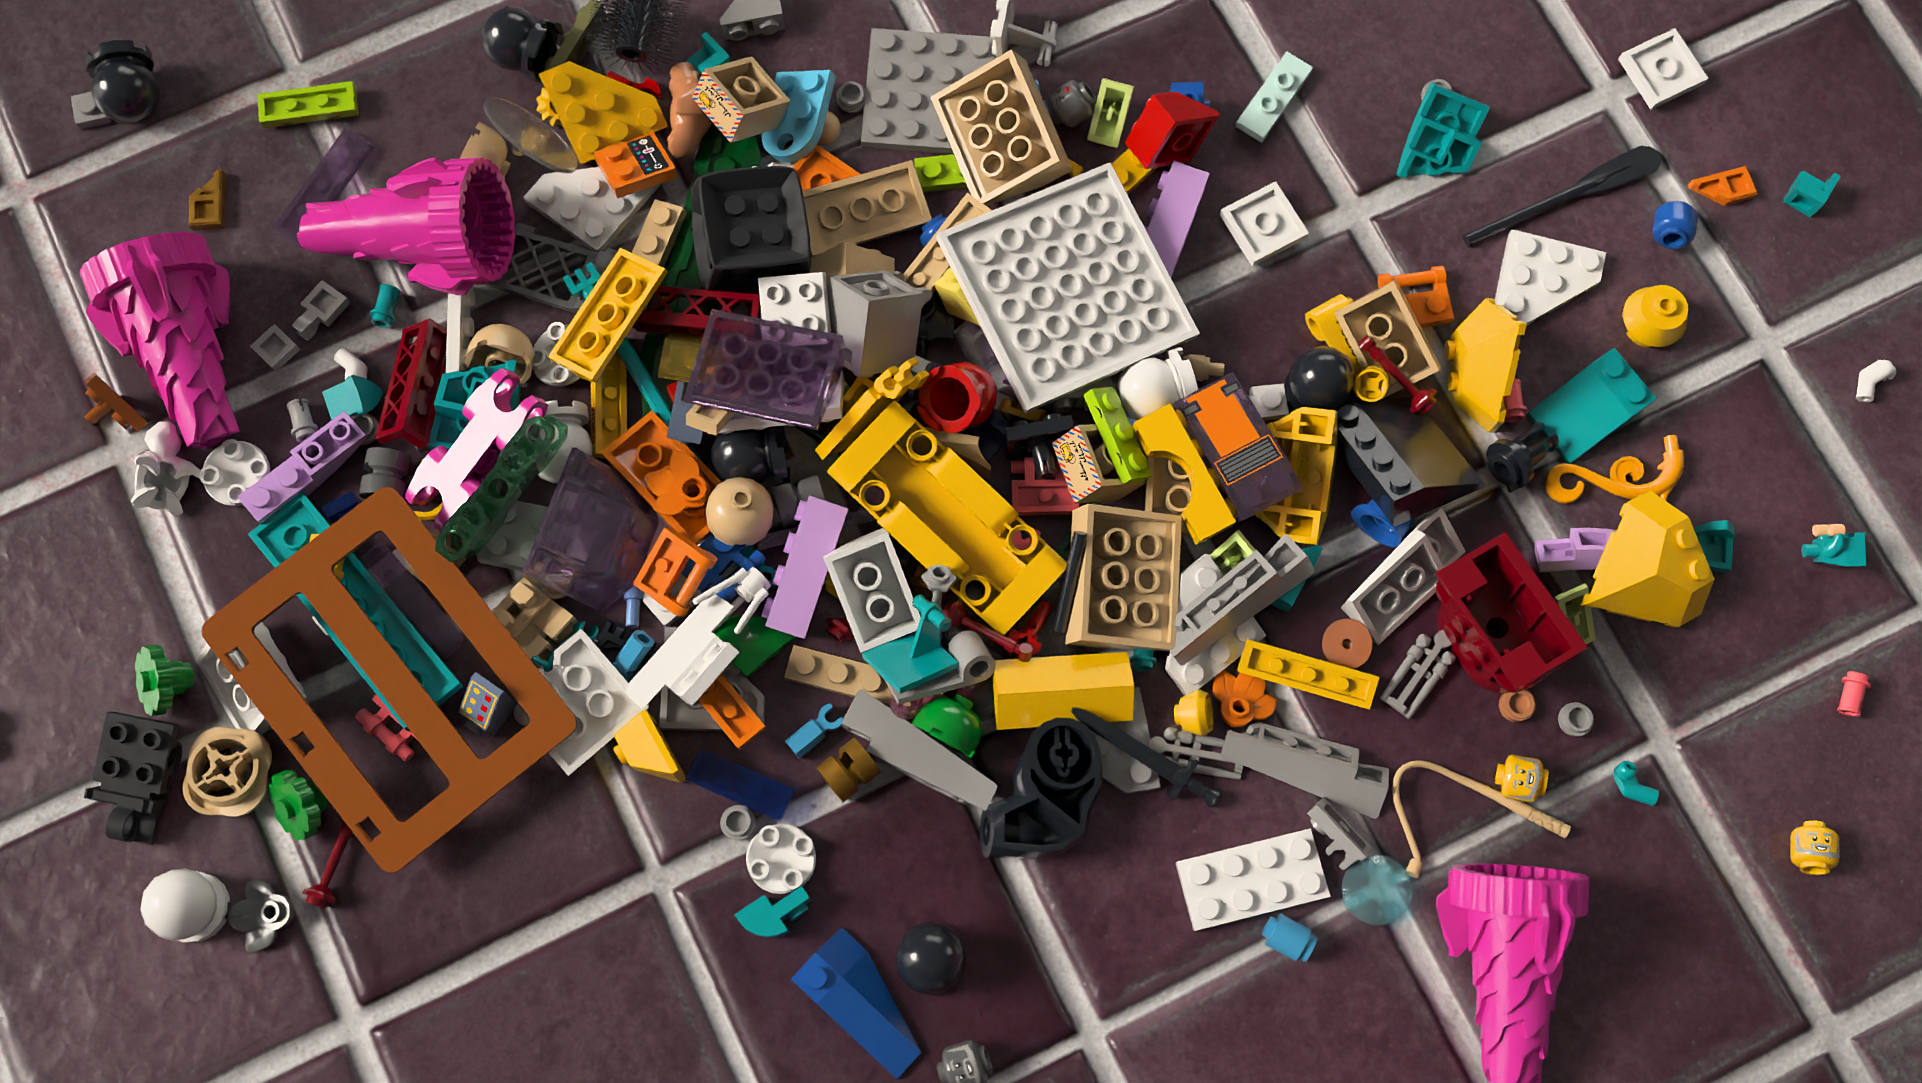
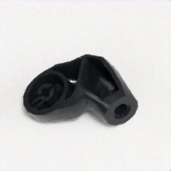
M1054 718L1042 723L1031 734L1025 751L1019 758L1013 774L1014 795L988 805L986 812L982 811L979 832L980 846L984 857L1017 859L1056 857L1086 838L1090 812L1101 791L1103 767L1101 750L1095 734L1085 724L1072 718Z

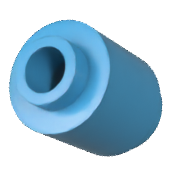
M1279 914L1277 919L1271 916L1262 932V936L1266 937V946L1294 961L1300 959L1306 962L1318 939L1317 936L1311 934V929L1283 914Z

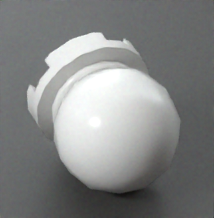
M1181 347L1166 350L1164 361L1155 357L1145 358L1120 373L1116 386L1117 395L1121 400L1123 410L1133 419L1139 420L1170 403L1173 409L1178 407L1183 413L1182 409L1195 403H1188L1186 400L1192 396V393L1198 392V387L1189 359L1182 361L1180 357L1183 354Z
M557 400L546 402L548 404L547 413L539 426L536 436L526 448V457L531 468L540 478L551 483L571 482L582 476L592 462L593 444L589 433L582 428L589 421L588 406L585 403L572 400L573 407H558Z
M186 868L175 869L153 879L143 893L140 910L146 926L159 937L185 943L203 942L216 935L225 925L227 919L224 918L228 911L230 896L225 885L215 876Z

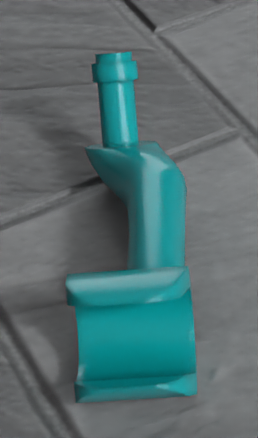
M585 621L575 623L573 633L551 652L547 661L537 656H532V662L535 665L544 667L545 672L552 671L554 651L580 629L583 630ZM592 625L586 635L591 640L598 635V627Z

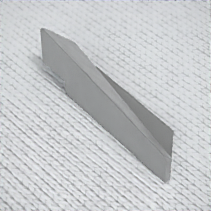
M1285 534L1264 557L1255 550L1176 615L1175 628L1177 630L1174 649L1171 648V654L1179 665L1183 666L1310 577L1315 570L1308 556Z
M859 690L841 724L844 730L870 741L866 751L872 759L966 805L969 803L986 812L997 790V785L866 691Z
M1260 722L1249 725L1247 731L1241 734L1232 730L1227 731L1221 752L1224 758L1319 797H1325L1329 801L1370 818H1378L1388 791L1389 769L1358 763L1359 749Z

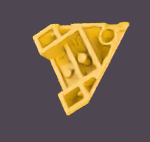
M1485 298L1454 331L1444 346L1445 360L1450 361L1447 388L1448 391H1452L1453 402L1488 433L1496 432L1505 421L1504 396L1511 395L1520 355L1518 348L1520 335L1525 334L1527 325L1524 321H1516L1517 316L1502 305H1495L1493 298Z
M1301 407L1291 412V414L1257 429L1256 431L1260 438L1241 447L1243 448L1269 434L1281 452L1282 458L1227 485L1225 480L1228 484L1231 482H1228L1222 471V475L1220 474L1216 465L1218 466V463L1235 455L1233 454L1216 463L1215 474L1225 489L1255 516L1266 523L1280 538L1287 534L1294 542L1318 545L1328 515L1338 448L1337 411ZM1256 442V443H1254V444H1252V445H1250V446H1248V447H1246V448H1244V449H1242V450H1240V451H1238L1239 449H1237V450H1235V451H1233V452H1231V453H1229V454H1227V455H1225V456H1223V457H1221L1220 454L1218 453V451H1216V460H1215V462L1218 461V460H1220V459H1222V458H1224V457H1226V456H1228V455H1230V454H1232V453H1234V452H1236V451H1238L1237 453H1239V452H1241V451H1243V450H1245V449H1247V448H1249V447H1251V446L1257 444L1258 442Z
M1652 491L1644 492L1623 504L1619 513L1622 517L1617 531L1611 532L1592 577L1596 580L1590 594H1585L1581 606L1607 610L1609 613L1643 621L1664 623L1665 626L1673 628L1680 627L1702 613L1713 585L1714 577L1690 518Z

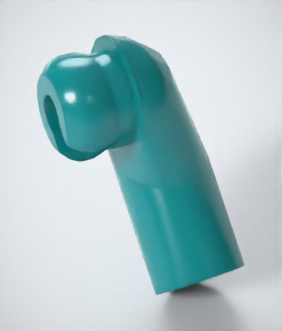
M1622 761L1614 769L1613 777L1622 795L1628 799L1654 806L1657 802L1659 791L1639 784L1636 778L1637 767L1630 761Z

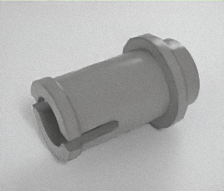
M294 399L287 404L293 425L291 435L299 443H302L319 430L318 426L313 423L307 399H301L302 406H300L299 399Z

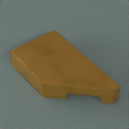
M222 169L216 170L213 173L214 177L201 189L198 187L189 196V227L192 230L225 228L226 174Z
M1007 398L1001 400L998 409L1034 422L1043 421L1045 416L1052 414L1038 408L1025 414L1019 402Z

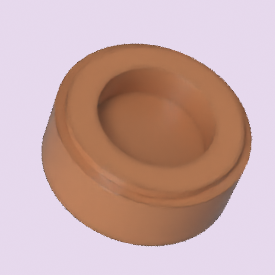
M1527 689L1518 693L1508 692L1502 694L1499 700L1501 714L1511 722L1518 723L1527 720L1534 714L1536 709L1535 698Z

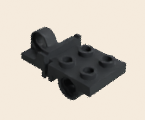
M114 711L106 712L92 781L101 782V786L86 788L84 798L117 805L110 813L106 823L105 832L107 838L147 845L155 844L163 805L168 804L169 800L160 797V794L170 792L171 787L167 786L169 776L176 772L182 758V744L176 741L179 724Z

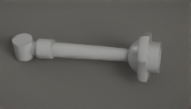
M931 565L928 571L922 575V580L927 584L928 589L933 591L932 602L937 603L941 607L942 592H947L951 585L956 582L957 578L952 574L950 568L944 565Z

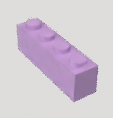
M1173 161L1169 172L1163 170L1157 189L1162 190L1160 198L1152 199L1147 216L1152 219L1149 227L1144 226L1171 278L1210 175L1208 172Z
M810 495L807 502L800 500L794 518L800 521L796 534L789 532L783 552L789 553L786 566L778 565L772 583L777 585L778 589L774 599L767 598L762 617L768 618L765 626L805 639L828 571L823 556L835 550L848 508Z

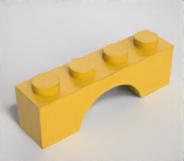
M1170 403L1135 421L1133 429L1148 458L1163 457L1179 464L1187 473L1191 483V498L1188 506L1180 516H1182V521L1195 545H1198L1231 528L1236 523L1234 516L1237 514L1231 501L1228 498L1223 499L1217 488L1220 486V482L1213 469L1209 468L1207 470L1201 459L1204 457L1201 446L1196 439L1191 440L1185 430L1188 425L1179 409L1175 411Z

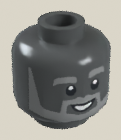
M967 1040L947 1046L942 1053V1062L937 1063V1070L942 1083H987L988 1074L993 1072L986 1046H980L975 1040Z

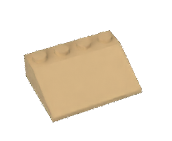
M1012 49L931 96L969 191L974 198L985 206L1045 186L1073 170L1026 60Z
M1086 504L1072 510L1071 543L1074 531L1087 533V539L1066 630L1065 644L1115 649L1171 651V648L1174 649L1177 633L1175 621L1178 614L1182 516L1095 504Z

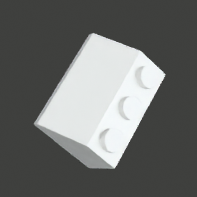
M881 528L853 539L823 556L860 652L917 631L921 617L919 611L913 607L912 593L887 530Z
M261 622L255 627V635L306 699L307 697L301 683L294 677L287 665L285 656L280 653L271 638L268 628ZM206 644L196 658V661L235 728L254 730L261 735L272 729L271 725L210 646ZM239 648L229 654L240 670L250 663Z

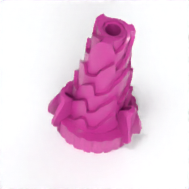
M480 157L450 159L441 162L437 158H429L388 179L387 188L370 189V194L349 196L343 201L305 203L307 213L302 216L299 233H297L300 246L313 252L353 256L354 259L363 261L398 260L399 264H417L408 273L409 282L420 283L431 289L454 295H466L474 285H484L490 281L499 280L507 272L515 246V215L505 178L491 160Z
M185 231L153 234L115 245L85 262L79 272L90 300L86 310L88 318L104 338L118 350L122 357L134 354L140 368L145 367L154 391L165 404L170 420H177L187 447H203L207 449L229 439L231 434L240 432L224 389L227 383L220 363L224 357L214 329L222 328L229 324V274L227 269L214 263L205 237L195 232Z
M1500 863L1454 864L1452 869L1449 870L1448 887L1437 896L1436 908L1443 936L1449 947V956L1459 957L1468 946L1469 952L1472 955L1473 985L1476 989L1475 1025L1481 1026V1060L1487 1082L1541 1083L1542 1059L1546 1058L1549 1045L1550 1011H1555L1557 988L1563 974L1564 953L1572 938L1575 917L1588 914L1589 877L1587 875L1546 867Z

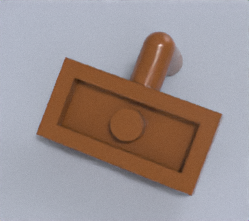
M95 372L84 381L89 387L85 393L97 403L84 416L91 425L95 426L112 409L115 413L111 417L125 430L132 426L139 432L148 423Z

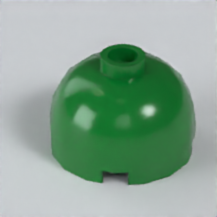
M958 694L953 699L944 696L932 698L922 706L912 722V725L925 734L952 747L953 750L969 758H972L982 737L980 717L971 710L974 703Z

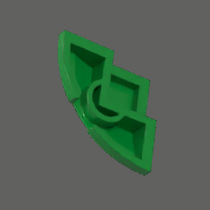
M742 615L729 617L713 632L723 642L730 643L739 651L731 662L747 679L771 657L775 658L797 638V636L765 626L768 618L762 617V615L760 617L751 616L739 634H736L734 629L740 622Z

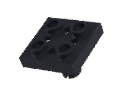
M1060 413L1045 416L1043 421L1030 423L1028 420H1021L1012 423L1009 428H1005L1003 449L1006 461L1032 456L1037 479H1045L1046 470L1048 478L1056 476L1058 472L1053 459L1052 451H1054L1052 442L1074 428L1072 415L1062 416Z

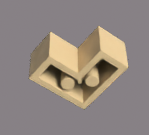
M842 241L837 246L810 258L811 268L809 273L826 272L827 291L829 293L830 277L879 270L893 272L895 271L894 258L881 254L879 250L857 246L853 241Z

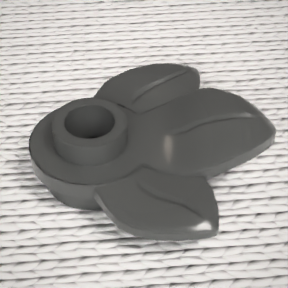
M262 880L246 883L245 894L247 899L232 906L227 916V921L233 929L239 932H246L247 952H258L272 945L278 930L289 924L295 914L293 903L286 896L276 894L271 884ZM274 907L276 908L275 916H273Z

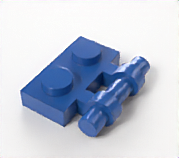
M711 533L699 547L714 554L717 557V562L713 569H708L697 589L703 594L711 585L716 586L725 581L721 575L733 563L739 568L732 576L742 567L746 571L751 567L757 569L766 558L756 550L747 559L742 553L749 546H746V544L726 545L716 539ZM689 558L681 573L684 578H688L696 562ZM738 582L716 595L725 601L727 599L732 600L737 594L735 587L738 585Z

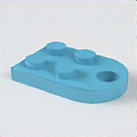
M831 70L776 73L774 82L791 101L779 127L761 133L764 148L775 159L781 162L797 161L808 155L818 144L836 79ZM793 140V144L791 145V147L787 150H783L785 144L788 141Z

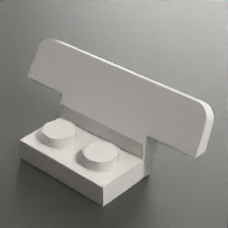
M714 595L701 602L627 685V695L641 710L664 685L687 704L693 705L739 653L730 643L723 642L712 633L713 629L734 606L718 595Z

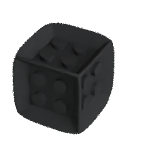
M762 166L711 172L696 179L691 196V208L693 211L692 231L698 272L703 290L759 294L758 278L809 273L811 268L809 226L802 186L794 168Z

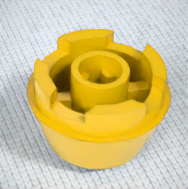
M1667 285L1645 287L1635 291L1627 299L1622 313L1628 330L1627 336L1633 342L1645 348L1665 347L1678 341L1683 336L1688 321V304L1685 297L1680 291Z

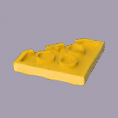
M570 61L539 74L580 164L595 159L594 152L604 149L609 145H616L668 127L655 96Z

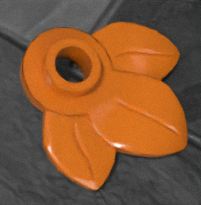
M673 451L671 454L670 470H658L645 475L648 488L654 495L658 496L653 510L662 515H677L686 508H699L707 503L710 496L708 482L699 476L698 463L689 455L679 451ZM692 488L700 491L696 497H690L687 492Z
M1222 670L1215 676L1212 686L1213 694L1221 703L1220 713L1227 725L1236 728L1248 725L1252 719H1266L1273 714L1278 700L1264 694L1266 680L1240 673L1236 678L1225 670ZM1233 706L1240 707L1244 712H1236Z

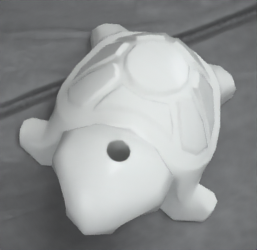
M169 420L158 422L147 431L144 440L149 446L150 451H145L134 460L138 466L135 474V494L131 499V503L137 508L147 506L152 509L166 510L172 515H180L183 513L180 499L188 487L189 477L194 475L200 478L201 470L191 462L176 456L180 450L182 440L176 426Z

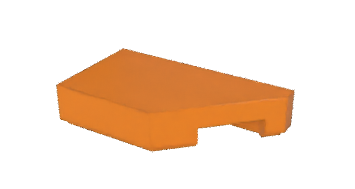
M1747 166L1694 179L1688 184L1690 190L1723 206L1754 199L1758 194Z

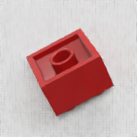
M1176 91L1153 94L1146 102V107L1141 116L1133 124L1132 131L1125 144L1145 169L1172 165L1173 161L1179 163L1191 162L1220 114L1217 110Z

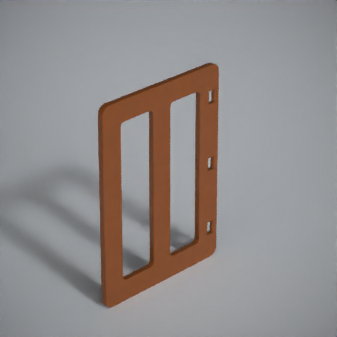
M383 487L377 490L215 613L202 626V637L379 867L389 873L398 872L405 868L570 737L577 729L578 723L574 713L402 496L390 487ZM380 532H384L530 717V722L526 727L485 759H480L334 573V567ZM298 594L306 596L449 780V787L405 822L399 821L254 633L257 625ZM238 648L250 662L242 670L239 669L229 656L230 653L235 652ZM302 733L315 746L307 755L294 740V738ZM368 818L373 821L381 832L373 841L360 825V823Z

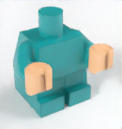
M1842 524L1813 525V535L1817 539L1812 540V544L1802 545V556L1804 558L1813 557L1814 563L1832 567L1866 566L1865 532L1845 533V526Z

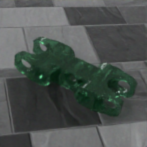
M554 415L543 418L535 416L526 420L502 449L497 458V464L469 501L460 505L448 520L436 539L435 551L449 562L479 554L503 525L507 518V512L536 474L541 473L554 458L567 438L568 426ZM532 425H535V426L528 432L529 428H530ZM553 425L557 427L559 436L554 443H552L555 437V427ZM542 429H544L545 431L544 440H542L540 436V431ZM500 479L504 480L508 486V492L505 497L501 496L496 489ZM452 533L451 547L458 553H451L445 545L447 536Z

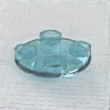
M1378 854L1367 855L1363 861L1358 859L1356 862H1353L1345 872L1342 881L1343 903L1348 911L1363 922L1372 925L1389 924L1399 919L1408 909L1412 897L1411 881L1405 869L1394 859Z

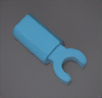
M642 630L633 632L617 655L616 661L612 663L628 683L633 679V671L637 669L654 644V640Z
M831 704L821 708L819 716L815 721L811 719L785 740L786 744L799 759L826 738L825 733L827 731H836L842 727V717L833 723L826 720V715L833 710Z

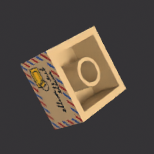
M752 56L704 69L692 96V99L730 143L777 129L791 101Z
M1096 424L1077 425L1052 442L1057 461L1061 466L1075 504L1120 500L1146 484L1144 481L1122 485Z

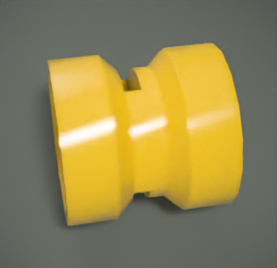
M1369 365L1363 368L1356 377L1354 383L1355 391L1362 400L1368 402L1378 401L1388 391L1390 376L1383 367Z

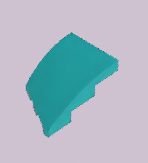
M1431 82L1409 132L1397 175L1401 178H1408V176L1427 174L1431 176L1440 175L1443 172H1468L1482 145V142L1476 138V135L1490 107L1487 104Z
M507 360L505 364L486 368L484 366L473 367L466 372L454 371L442 374L434 402L436 417L428 443L429 449L433 450L439 446H445L448 449L452 447L470 422L462 412L467 400L479 386L501 368L513 371L516 374V360Z

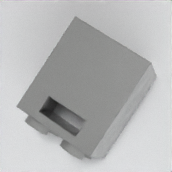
M886 270L830 277L828 302L832 339L823 340L822 352L833 358L837 364L851 370L855 376L860 378H870L873 374L883 373L893 366L899 368L907 360L915 357L922 303L928 302L931 299V290L926 287H912L904 282L905 276L899 271L887 272Z

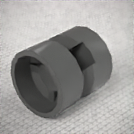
M368 448L364 463V469L368 474L362 476L359 496L367 499L380 488L390 487L395 489L404 499L406 483L402 478L408 475L411 461L410 455L390 448Z
M817 474L800 480L798 487H794L790 482L772 487L784 529L800 524V521L794 519L800 500L807 502L810 495L825 501Z

